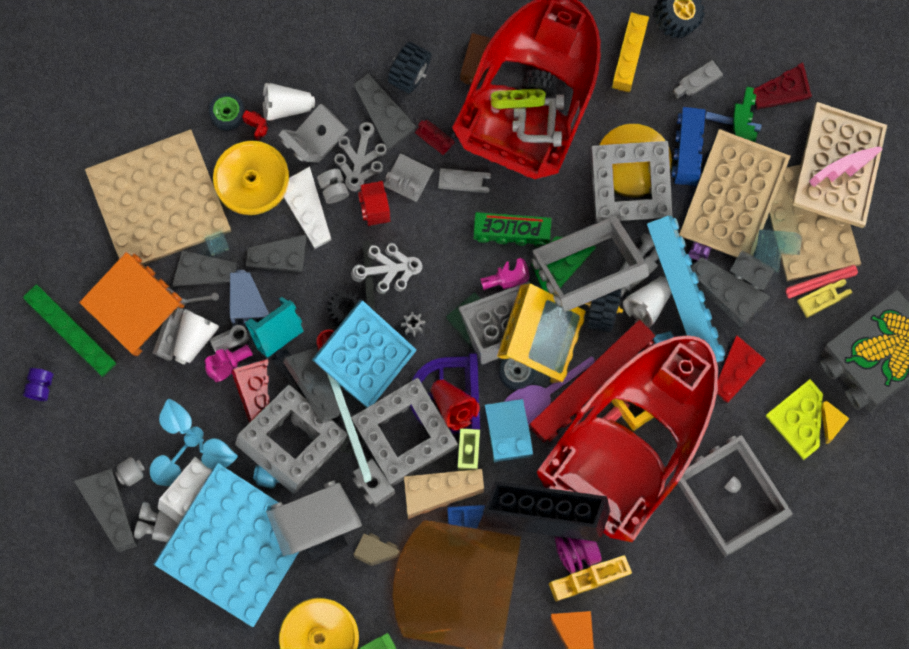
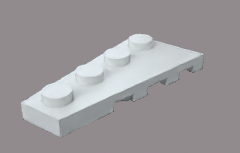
M308 167L289 178V186L284 199L303 231L307 234L312 246L316 249L331 241V237L311 169Z

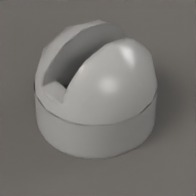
M733 476L724 488L731 493H736L741 488V482Z

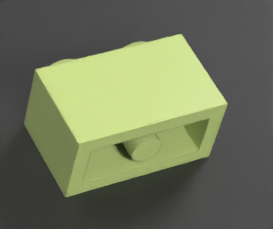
M460 429L458 471L477 470L480 430Z

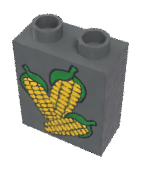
M898 290L830 341L821 352L824 358L820 361L822 369L831 379L835 380L840 377L849 388L845 391V395L858 410L865 407L871 413L909 383V303Z

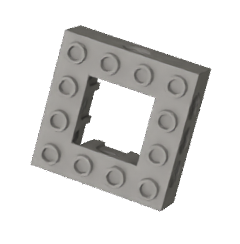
M668 141L590 146L595 222L604 221L615 215L619 221L672 216ZM650 161L648 172L651 176L649 191L652 199L614 202L612 164Z
M418 378L351 417L391 486L398 484L404 480L405 476L413 475L459 447ZM410 405H412L431 438L397 457L378 424L389 422L390 418L400 412H406Z
M288 385L238 434L235 445L290 492L295 494L343 445L348 433L332 420L322 422L310 402ZM290 414H292L291 422L295 426L298 425L308 434L310 439L314 440L296 459L269 438L271 433L278 426H281Z

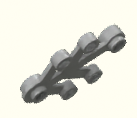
M364 122L359 127L361 139L357 154L351 147L348 137L343 136L338 141L340 148L345 150L354 164L352 172L346 164V157L343 154H337L334 158L335 164L340 166L346 175L345 184L351 191H359L361 189L360 185H363L366 179L374 174L381 173L383 170L382 163L375 161L370 169L361 173L364 165L379 156H384L387 152L384 144H378L375 150L365 155L368 139L374 135V126L370 122ZM368 126L370 130L364 131L363 128ZM346 140L348 143L342 145L341 141ZM382 147L384 151L378 152V148ZM343 158L344 161L339 163L337 162V159ZM379 165L381 168L379 170H375L374 166ZM352 179L358 180L356 184H353L351 181Z
M393 243L387 245L385 253L401 262L400 264L394 263L381 254L379 247L371 246L367 251L368 256L376 259L383 266L365 268L363 265H356L351 271V277L354 281L361 282L366 276L387 273L384 279L376 286V290L380 294L387 292L389 284L397 272L405 271L402 277L394 283L395 290L401 292L406 288L407 281L411 275H417L422 270V263L418 258L406 257L398 251L397 246ZM380 285H383L385 290L381 289Z

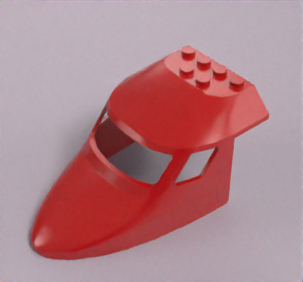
M534 0L521 7L500 27L482 55L465 103L452 127L465 150L533 179L558 174L593 93L599 71L601 57L599 30L593 15L587 7L579 0ZM504 61L520 62L547 73L549 72L573 89V96L567 116L556 109L555 131H562V147H554V143H528L521 141L517 137V133L513 132V121H518L514 120V108L497 109L492 107L491 94L493 92L518 90L508 86L491 84ZM490 67L481 88L476 90L483 72ZM549 106L526 108L524 132L526 135H547ZM579 106V114L571 131V123Z
M695 336L673 337L652 345L623 365L587 402L537 470V474L544 487L607 496L610 514L603 533L613 539L633 542L653 512L684 475L708 427L718 390V366L710 345L705 340ZM613 399L631 402L654 416L671 432L677 443V448L667 466L663 465L655 450L635 433L612 420L597 418V415ZM592 407H594V408L591 410V412L589 413V415L586 417V419H585L584 421H582L581 423H579V421L582 419V417H583ZM677 466L673 478L664 489L666 479Z

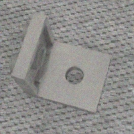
M320 104L297 131L283 129L279 136L282 138L281 142L287 148H292L295 151L294 155L300 161L319 163L349 129L323 104ZM324 125L326 127V133L325 135L320 136L318 133V129L320 126Z

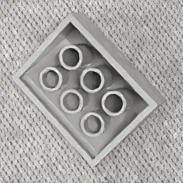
M520 285L459 307L467 333L481 365L499 359L497 354ZM544 309L532 346L552 339V325Z

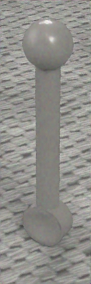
M213 293L211 296L187 300L182 298L180 302L183 305H186V303L211 299L213 301H217L219 299V295L217 293Z

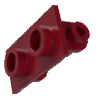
M427 119L425 121L422 120L418 125L419 128L415 131L416 135L443 156L455 143L453 139Z

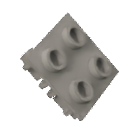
M400 154L391 172H388L386 175L384 187L417 202L434 169Z

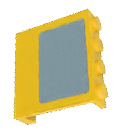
M532 284L520 285L497 357L501 359L511 358L551 377L550 382L552 383L563 382L567 376V368L573 357L572 352L578 341L580 327L584 323L586 311L575 307L564 312L561 306L556 305L553 298L554 295Z

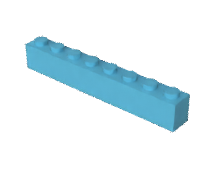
M666 216L648 223L647 226L687 336H695L705 340L712 348L716 361H723L725 352L722 345L718 344L717 338L719 336L716 328L711 325L710 320L712 316L709 309L705 308V296L702 290L699 291L697 283H699L696 273H693L690 267L692 260L689 254L686 255L684 247H686L683 237L679 236L677 231L679 225L676 218L673 219L672 216Z

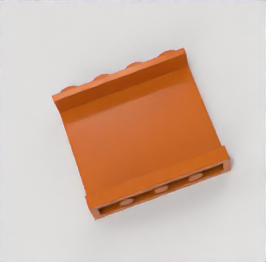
M126 252L79 303L131 354L138 356L142 352L140 347L177 307L183 308L184 305L180 302L182 298L176 292L171 293L167 289L169 287L167 283L162 279L158 281L154 277L156 273L149 266L145 268L141 264L142 259L135 253L131 255Z

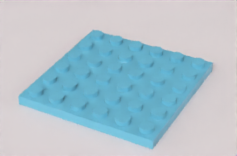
M216 463L153 565L249 626L254 627L299 552L285 556L281 552L266 511L271 510V505L279 502L219 463Z

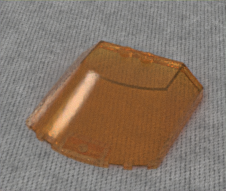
M424 520L406 542L400 554L394 576V611L403 637L467 649H502L521 537Z

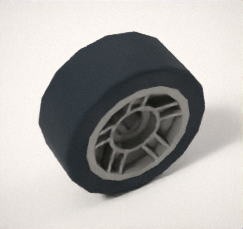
M511 358L503 359L499 368L500 380L504 386L512 390L530 386L536 370ZM520 368L521 373L515 374L514 370Z

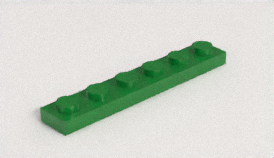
M37 284L23 296V299L101 377H104L116 365L115 361Z

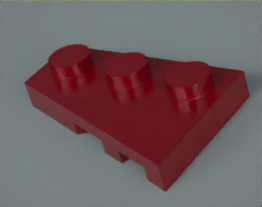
M800 63L790 71L788 70L781 76L755 88L753 94H756V109L811 99L812 95L804 63Z

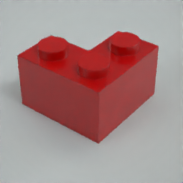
M383 181L360 185L361 191L358 192L359 202L363 203L361 204L363 221L367 220L368 226L390 222V210Z

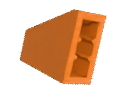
M591 611L551 614V622L566 649H594Z

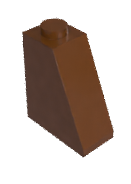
M474 33L471 34L460 74V80L465 84H472L482 55L492 38ZM490 67L483 72L479 83L485 78Z

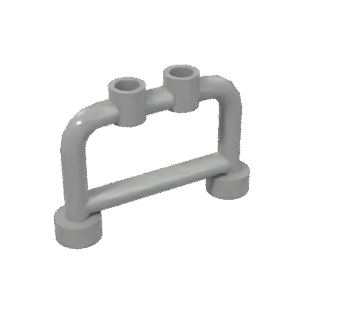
M556 95V98H545V104L542 105L549 106L547 135H526L524 132L527 107L514 108V120L518 121H513V132L517 133V137L523 142L554 143V147H562V131H555L556 109L564 110V95Z

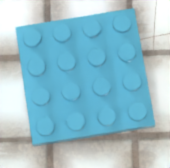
M360 300L312 360L365 408H368L378 400L416 352V349L364 301Z

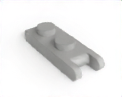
M440 168L438 188L489 193V188L482 187L483 178L490 179L491 174Z

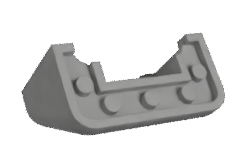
M335 480L323 484L325 488L288 504L283 505L282 502L271 505V510L266 511L283 556L300 552L362 526L355 509L340 483H335Z

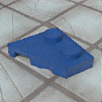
M485 505L448 507L450 547L470 546L484 514Z

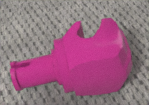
M517 259L516 267L513 271L509 270L510 266L507 261L503 269L501 267L497 268V274L480 278L483 290L498 285L502 286L503 290L510 289L528 282L530 274L524 259Z
M248 345L234 352L228 349L215 351L216 354L208 356L204 360L205 371L215 382H220L227 378L233 369L238 368V362L252 356V352Z

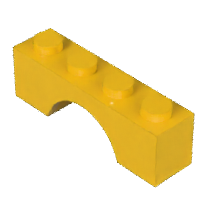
M636 13L630 14L612 88L626 92L631 91L648 24V16Z

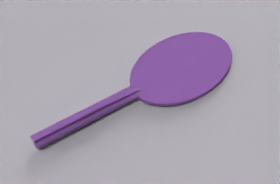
M591 356L567 373L563 382L553 383L546 389L537 385L518 389L509 395L504 402L523 399L529 425L550 405V394L589 368L595 362V359Z

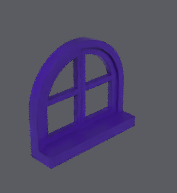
M469 354V357H445L432 360L422 366L412 379L413 381L418 378L422 384L429 374L439 370L440 380H444L443 368L465 367L466 391L464 392L475 398L479 403L477 354ZM427 393V394L429 395L430 399H431V400H434L432 394H431V393ZM410 405L415 418L423 425L414 408ZM478 413V416L476 418L473 417L470 420L471 424L464 429L480 430V416ZM448 427L452 434H460V430H453Z

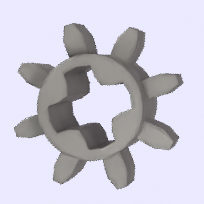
M411 312V315L408 317L404 315L406 323H401V327H406V335L412 333L413 337H415L418 331L423 333V329L420 326H424L425 321H420L421 314L416 316ZM412 321H415V327L411 326Z

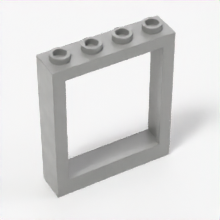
M616 215L532 251L534 259L531 260L535 270L539 269L541 280L547 282L548 292L554 294L553 298L556 305L561 306L564 312L649 276L646 261ZM612 238L630 267L563 295L546 265Z
M742 435L738 438L736 436L729 438L725 441L726 445L721 448L719 445L714 447L705 458L703 455L693 461L694 464L687 468L678 482L679 487L724 557L793 515ZM738 450L777 512L725 543L686 480Z

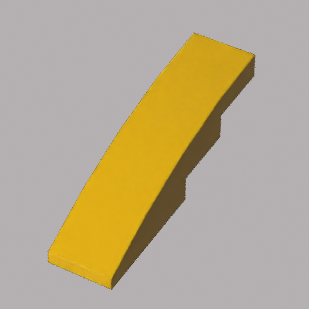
M625 555L552 581L549 583L555 601L558 602L628 576L632 572Z

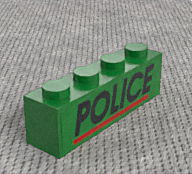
M475 213L474 240L478 242L496 241L498 244L514 242L520 246L534 244L537 247L550 243L551 218Z

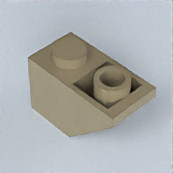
M369 533V535L363 534L354 552V558L373 566L398 557L400 551L395 544L388 541L385 544L379 541L380 538Z

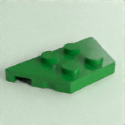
M555 236V238L551 242L559 240L563 237ZM590 246L546 265L560 289L596 250V246ZM531 263L532 269L538 278L540 287L542 288V290L548 292V289L546 287L547 282H543L541 280L539 275V269L535 270L533 264Z

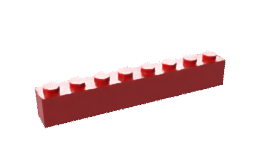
M638 320L543 410L528 427L543 443L547 439L551 442L558 435L556 431L561 426L564 429L572 422L570 417L574 413L578 415L583 409L584 404L592 398L606 381L623 365L637 356L638 352L643 348L646 350L654 343L652 339L655 335L641 320Z

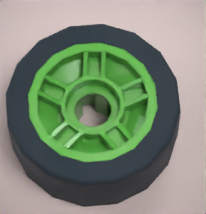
M222 93L212 99L209 105V115L212 123L217 128L233 130L242 124V116L245 113L242 100L237 95ZM230 109L229 114H224L223 111H229Z

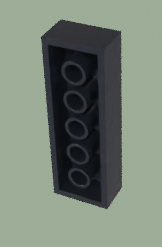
M495 481L483 513L489 527L600 542L610 514V507L607 496Z

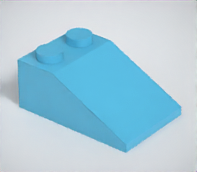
M523 399L485 405L493 462L532 457L533 450Z

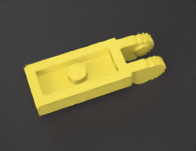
M842 279L834 284L831 283L799 299L797 302L805 317L808 318L851 295V289L845 290L840 294L836 292V289L843 287L847 283L846 280Z

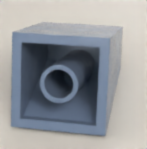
M236 270L235 273H230V319L233 327L235 325L247 327L245 322L250 318L258 323L269 315L251 274L246 273L245 270Z

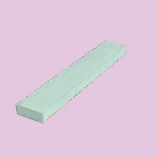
M328 375L365 483L369 482L372 479L341 388Z

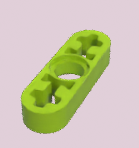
M541 89L495 91L491 94V105L497 109L539 107L545 104V92Z

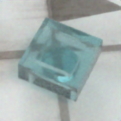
M222 231L204 237L211 256L229 250Z

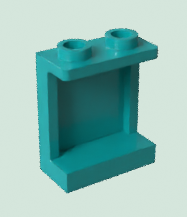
M283 297L279 298L281 306L258 323L252 318L245 322L257 350L267 358L303 332L302 320L295 312L296 307L291 300L287 301Z

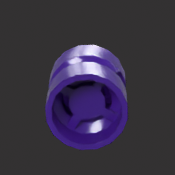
M29 368L27 376L29 383L25 384L23 396L33 400L47 401L50 391L48 386L51 385L54 374L42 369Z

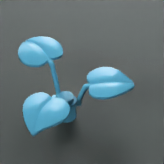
M167 399L160 413V424L169 433L175 434L178 431L181 434L186 433L184 436L185 445L172 461L165 455L158 456L153 460L150 466V476L154 483L162 486H171L181 474L180 467L174 463L188 446L195 447L198 443L200 452L204 453L201 458L202 463L210 469H213L216 463L226 468L236 460L238 455L219 439H209L203 445L204 439L202 438L204 434L202 429L199 427L190 428L192 426V419L189 413L177 402Z

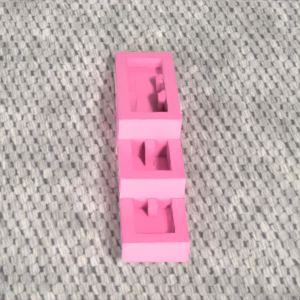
M870 148L845 156L821 170L809 182L813 187L826 177L833 182L844 172L851 177L877 156L882 148Z

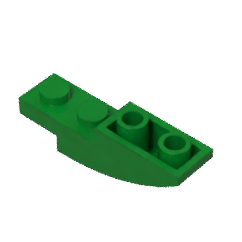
M746 87L742 105L735 104L733 135L756 142L757 132L754 131L755 126L748 125L752 121L753 112H750L751 105L755 104L756 94H753L754 88Z

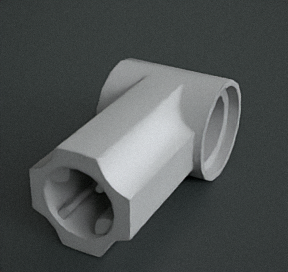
M235 325L231 330L211 338L210 341L214 351L220 349L229 350L238 345H245L249 341V333L244 326ZM239 331H243V338L236 339L235 334Z

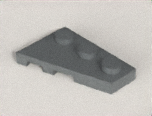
M307 234L249 247L246 268L303 273Z
M182 250L172 287L230 283V273H235L238 264Z

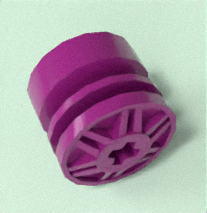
M554 536L558 556L570 574L576 572L574 563L579 570L583 569V559L589 566L602 561L596 542L564 537V542L562 537Z

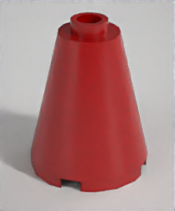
M442 379L433 383L431 394L445 424L453 430H460L471 424L470 420L473 417L476 418L480 410L477 400L446 380Z

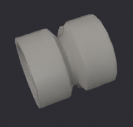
M339 169L326 171L317 177L320 188L324 189L323 195L326 203H336L348 197L349 192L346 185L342 183L344 180Z

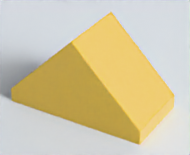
M828 401L823 402L821 406L826 444L833 440L849 420L847 416Z

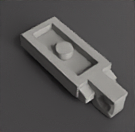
M712 60L683 78L679 82L680 86L674 89L673 94L677 99L685 94L693 96L722 78L723 74Z
M177 307L163 322L153 350V354L167 361H171L173 358L181 317L184 311L180 307Z

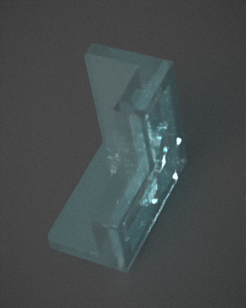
M759 230L756 258L776 269L774 272H779L781 254L800 255L802 236L796 232Z

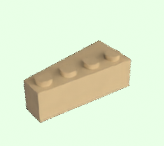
M482 469L404 477L408 519L484 493Z

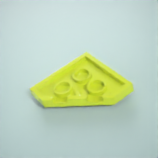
M811 379L766 415L767 419L803 460L820 446L819 437L823 393Z

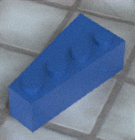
M683 107L682 113H678L677 124H680V131L676 130L675 142H678V148L674 149L673 159L677 161L676 166L672 167L671 176L675 178L674 184L697 186L701 175L702 154L700 152H702L703 146L702 135L704 133L706 109Z

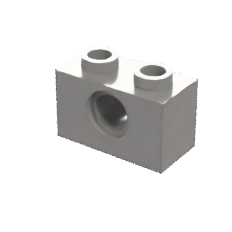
M371 459L367 462L371 480H376L378 485L375 488H369L367 486L368 482H364L360 468L353 472L355 478L352 480L358 488L362 487L366 492L364 497L368 503H373L377 507L393 496L395 490L374 460Z

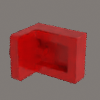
M246 110L242 116L243 121L256 128L254 137L255 140L259 141L268 131L266 119L262 118L255 111L249 112Z

